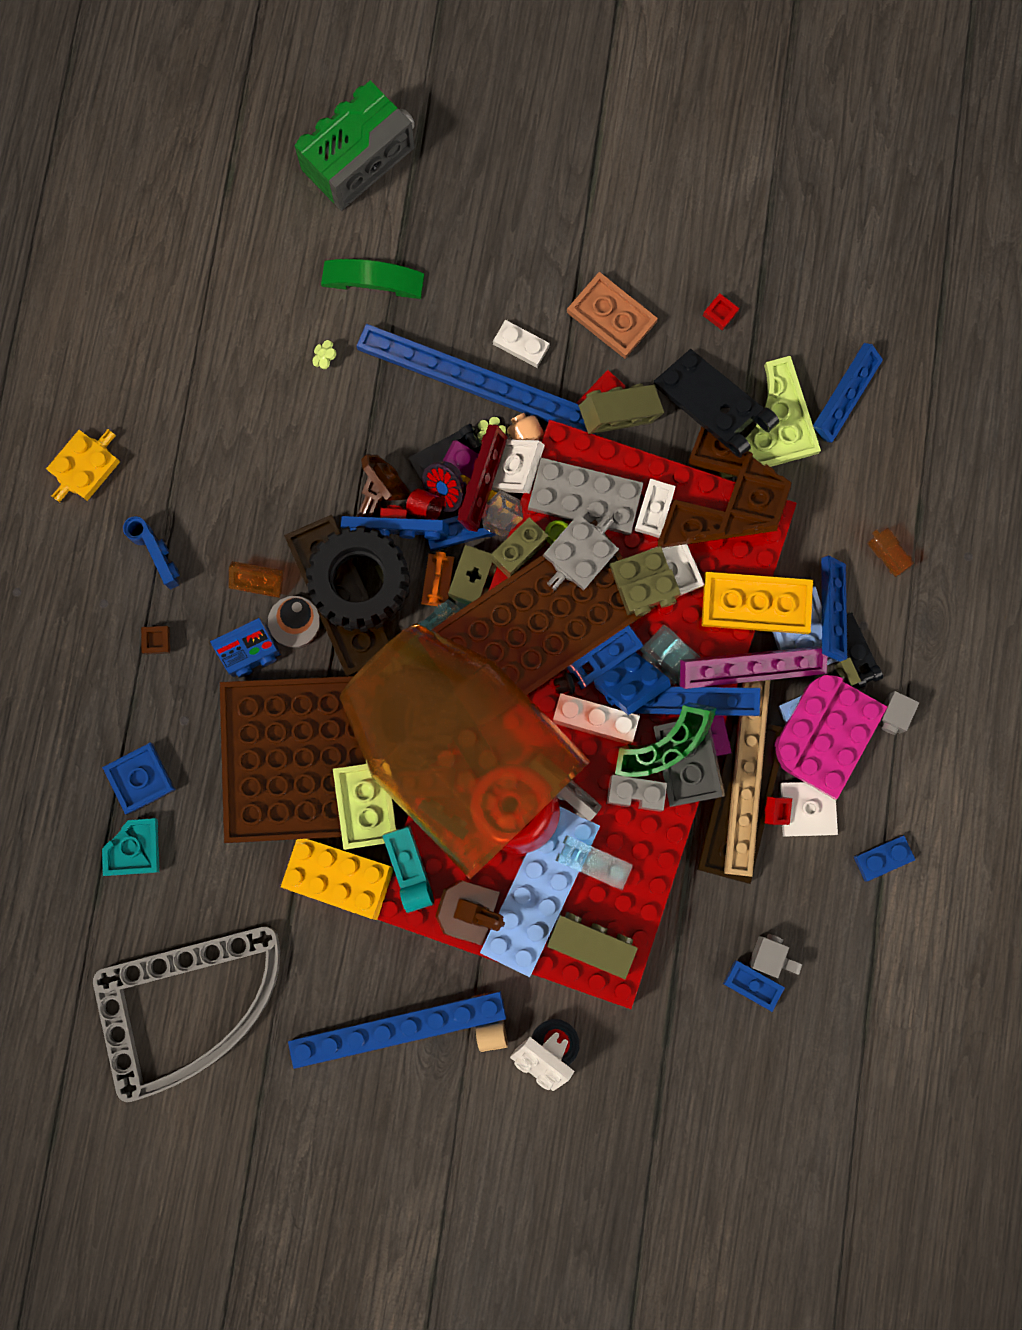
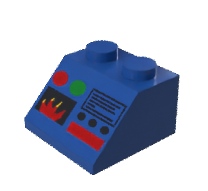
M260 618L210 641L227 672L232 677H245L253 672L252 668L262 665V667L268 666L277 660V656L281 655L268 626Z

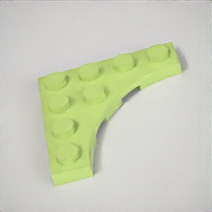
M791 356L766 362L764 367L768 387L765 408L771 409L777 415L779 424L770 432L764 431L757 424L746 437L751 446L749 451L753 453V458L764 466L767 464L772 467L819 454L821 449ZM719 472L720 477L725 479L735 477L734 475Z

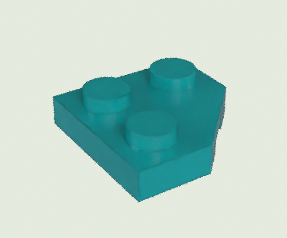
M158 819L128 820L122 826L119 833L102 848L103 876L159 872Z

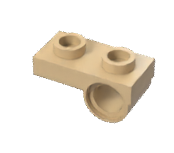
M486 994L474 995V996H472L471 998L477 997V996L486 995ZM504 1020L476 1026L479 1051L484 1052L508 1048Z

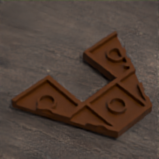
M701 427L689 458V465L738 476L727 509L724 512L674 499L659 537L658 547L665 548L777 531L792 483L785 477L776 474L775 470L769 465L765 464L764 466L753 458V453L750 451L746 452L741 458L735 456L724 444L705 428Z

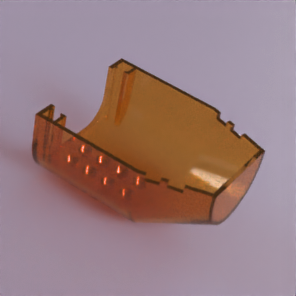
M418 623L403 630L381 648L356 673L340 695V701L371 777L469 879L487 864L591 761L493 660Z

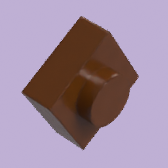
M141 627V653L144 655L169 654L170 627Z

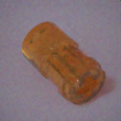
M886 528L881 533L878 530L872 533L874 538L867 544L876 556L884 562L890 574H893L894 577L914 564L911 560L912 557L908 556L899 544L900 542L889 528Z

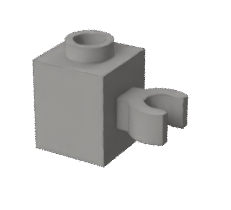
M768 934L767 938L758 937L748 967L779 978L781 969L799 975L802 964L786 958L789 947L782 945L784 939Z

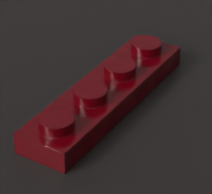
M488 424L486 433L482 437L479 455L474 462L471 479L466 486L463 504L458 511L457 520L468 531L478 532L508 439L498 425Z

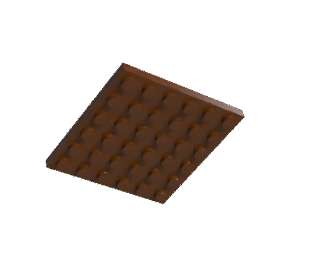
M380 675L220 682L224 843L342 837L333 769L382 762L376 755L377 750L372 746L373 738L370 735L371 721H369L373 708L371 706L372 700L375 699L377 686L381 685Z

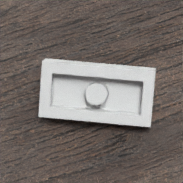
M507 320L504 321L493 340V345L538 368L550 346V343Z
M650 479L634 531L657 538L660 537L676 486Z

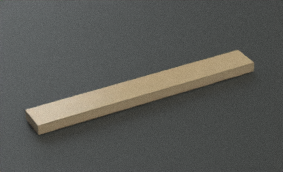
M770 680L742 683L741 687L761 689L760 716H739L724 874L750 877L753 875Z

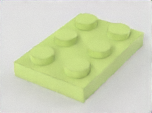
M383 762L333 769L343 849L385 844L382 835L396 830L387 765Z

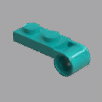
M410 825L384 833L382 836L400 886V897L405 911L410 913L434 905L433 893Z

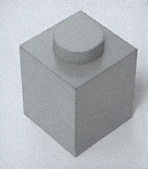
M896 691L888 694L884 702L887 709L879 722L882 725L881 729L893 735L906 732L919 702Z

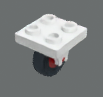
M547 1020L534 1030L532 1037H529L515 1049L510 1058L515 1061L514 1064L519 1070L525 1073L529 1072L537 1078L536 1081L541 1087L554 1091L569 1081L575 1072L569 1065L576 1059L580 1049L577 1032L569 1023L563 1020Z

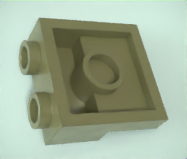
M661 546L610 563L609 565L627 615L635 613L636 617L651 612V607L661 605V608L671 606L677 602L676 599L681 595L673 571L668 567Z

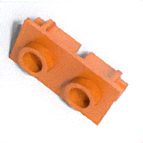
M444 552L428 554L422 605L447 608L454 557L446 556Z

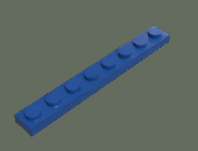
M501 991L293 1039L288 1041L293 1069L493 1023L505 1020L507 1017Z

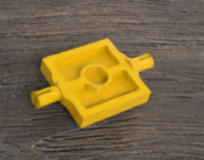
M107 429L100 439L96 440L78 430L46 468L61 484L51 496L60 503L70 491L88 501L120 463L106 448L116 435Z

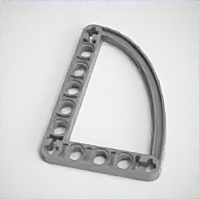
M264 926L97 971L93 978V987L114 1085L120 1100L132 1102L176 1086L216 1062L248 1033L262 1014L276 984L280 966V946L275 929ZM262 931H265L266 935L272 936V940L268 941V946H265L263 942L254 944L256 950L252 951V941L248 936L249 934H252V939L262 937ZM242 938L246 942V949L243 953L238 954L233 951L232 942L234 939ZM209 945H216L220 950V955L216 960H209L206 957L205 951ZM266 951L265 971L261 986L247 1013L236 1027L221 1042L192 1063L171 1074L144 1084L123 989ZM183 952H189L193 956V963L190 967H183L179 962V957ZM156 959H163L167 964V969L163 974H157L153 970V963ZM130 966H137L140 970V977L137 981H131L127 978L126 972ZM120 968L121 980L110 982L109 988L106 984H101V979L105 977V973L107 977L119 974L117 969ZM110 999L116 1000L120 1005L119 1012L116 1015H111L106 1011V1004ZM116 1026L122 1027L125 1031V1038L122 1042H117L112 1038L111 1032ZM125 1053L130 1056L131 1065L128 1069H122L118 1066L117 1059L120 1054ZM131 1071L134 1072V1075L129 1077V1082L131 1085H136V1090L132 1092V1096L130 1092L124 1091V1087L128 1085L127 1077L121 1079L120 1076Z

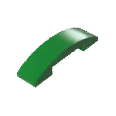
M327 260L324 262L321 286L345 290L347 286L392 291L396 293V296L421 299L424 273L395 264L371 260Z

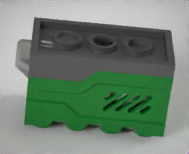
M371 80L355 90L353 94L354 99L350 102L343 101L339 103L334 110V116L319 120L315 127L316 131L313 134H303L294 145L301 170L340 211L345 209L415 148L413 138L415 122L412 116L405 109H398Z

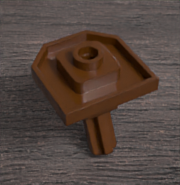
M366 454L361 459L363 470L368 475V479L362 491L365 498L357 514L358 517H373L380 501L408 499L411 492L400 479L398 472L392 465L379 455Z
M459 880L445 888L435 915L442 932L446 935L483 946L488 928L499 931L505 925L504 917L494 912L500 892L463 880Z

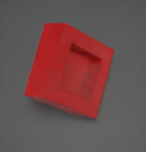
M719 293L704 311L703 316L723 331L738 313L739 308Z
M388 505L387 508H381L380 518L408 519L409 517L407 510H403V507L398 505Z
M767 797L765 823L771 825H790L792 798Z

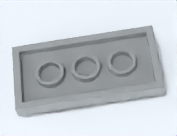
M541 458L528 510L573 521L579 514L589 523L595 519L599 523L605 515H608L610 518L604 523V526L611 518L614 520V523L607 530L631 535L643 483Z

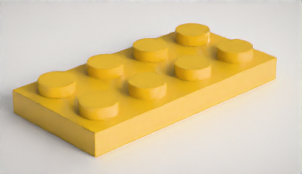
M715 572L705 573L702 626L797 634L811 633L813 580Z
M298 839L295 842L281 888L377 920L394 868L310 839Z

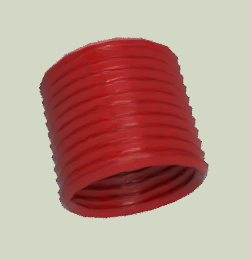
M415 489L408 496L406 502L407 513L418 519L436 520L442 511V499L440 496L422 489Z

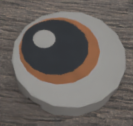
M288 596L279 600L272 607L268 615V628L272 637L279 644L286 647L301 648L309 645L317 637L321 625V618L316 607L308 599L300 596Z

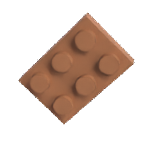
M600 272L567 308V313L624 359L627 358L658 320L655 315Z

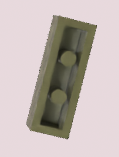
M636 384L629 389L616 387L603 393L601 390L592 391L578 405L588 434L651 424L664 414L655 385L644 386L643 384Z
M566 912L565 917L562 915L558 916L547 947L626 980L638 949L632 945L633 939L619 933L616 938L606 934L607 928L592 923L591 927L585 926L580 923L582 918Z

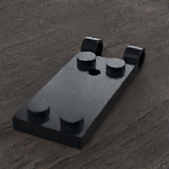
M689 349L654 380V385L659 391L739 458L751 449L747 439L740 434L749 424L755 421L766 432H770L779 424L777 415L771 409L763 408L692 349ZM722 408H730V411L727 413L721 412Z

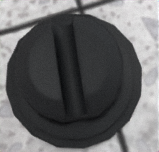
M565 671L563 677L554 679V686H560L556 688L558 694L569 692V694L573 695L575 685L571 674Z

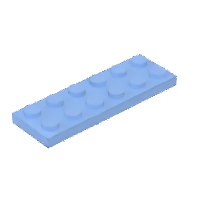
M560 807V818L555 833L545 845L526 854L498 913L504 917L505 925L499 931L490 930L480 951L481 954L528 977L531 976L600 825Z

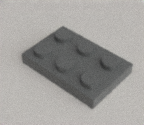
M676 722L654 726L656 742L666 737ZM711 727L703 741L690 755L668 769L663 770L664 781L667 783L666 791L670 807L725 796Z

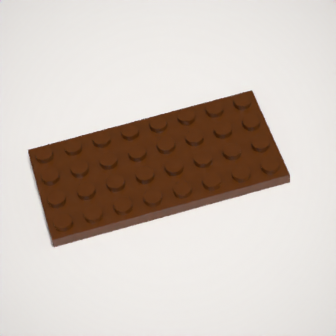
M595 519L590 524L597 526L598 522ZM618 551L584 590L574 582L566 579L556 590H553L552 587L558 579L551 586L547 582L557 571L553 564L542 555L419 638L439 670L444 672L455 686L454 691L461 697L479 728L557 676L572 663L616 633L645 616L636 617L635 613L627 615L609 566L610 563L623 559Z

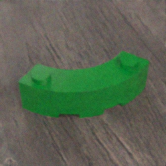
M691 702L683 705L675 726L662 740L649 745L627 744L619 748L615 775L624 777L647 776L668 769L690 755L703 741L712 725L716 708Z

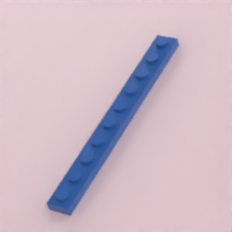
M369 324L365 325L357 343V350L518 412L525 413L526 415H534L537 419L547 423L549 420H553L588 432L578 406L579 404Z

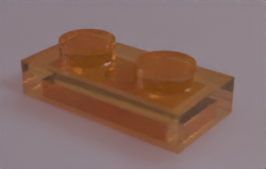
M231 562L229 566L230 589L280 598L283 586V570Z

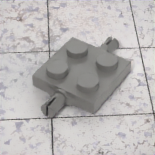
M578 514L543 554L557 571L547 582L551 586L558 579L552 587L553 590H556L564 579L574 582L584 590L619 550L605 535L607 529L614 523V520L611 518L604 526V523L610 516L605 515L598 525L595 526Z

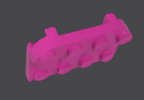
M824 675L805 687L804 693L780 736L777 737L775 747L782 769L836 800L840 796L883 717L887 706L843 682L841 677Z

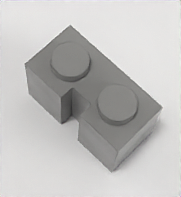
M612 775L609 780L606 804L629 807L631 806V801L639 802L638 809L664 811L667 783Z

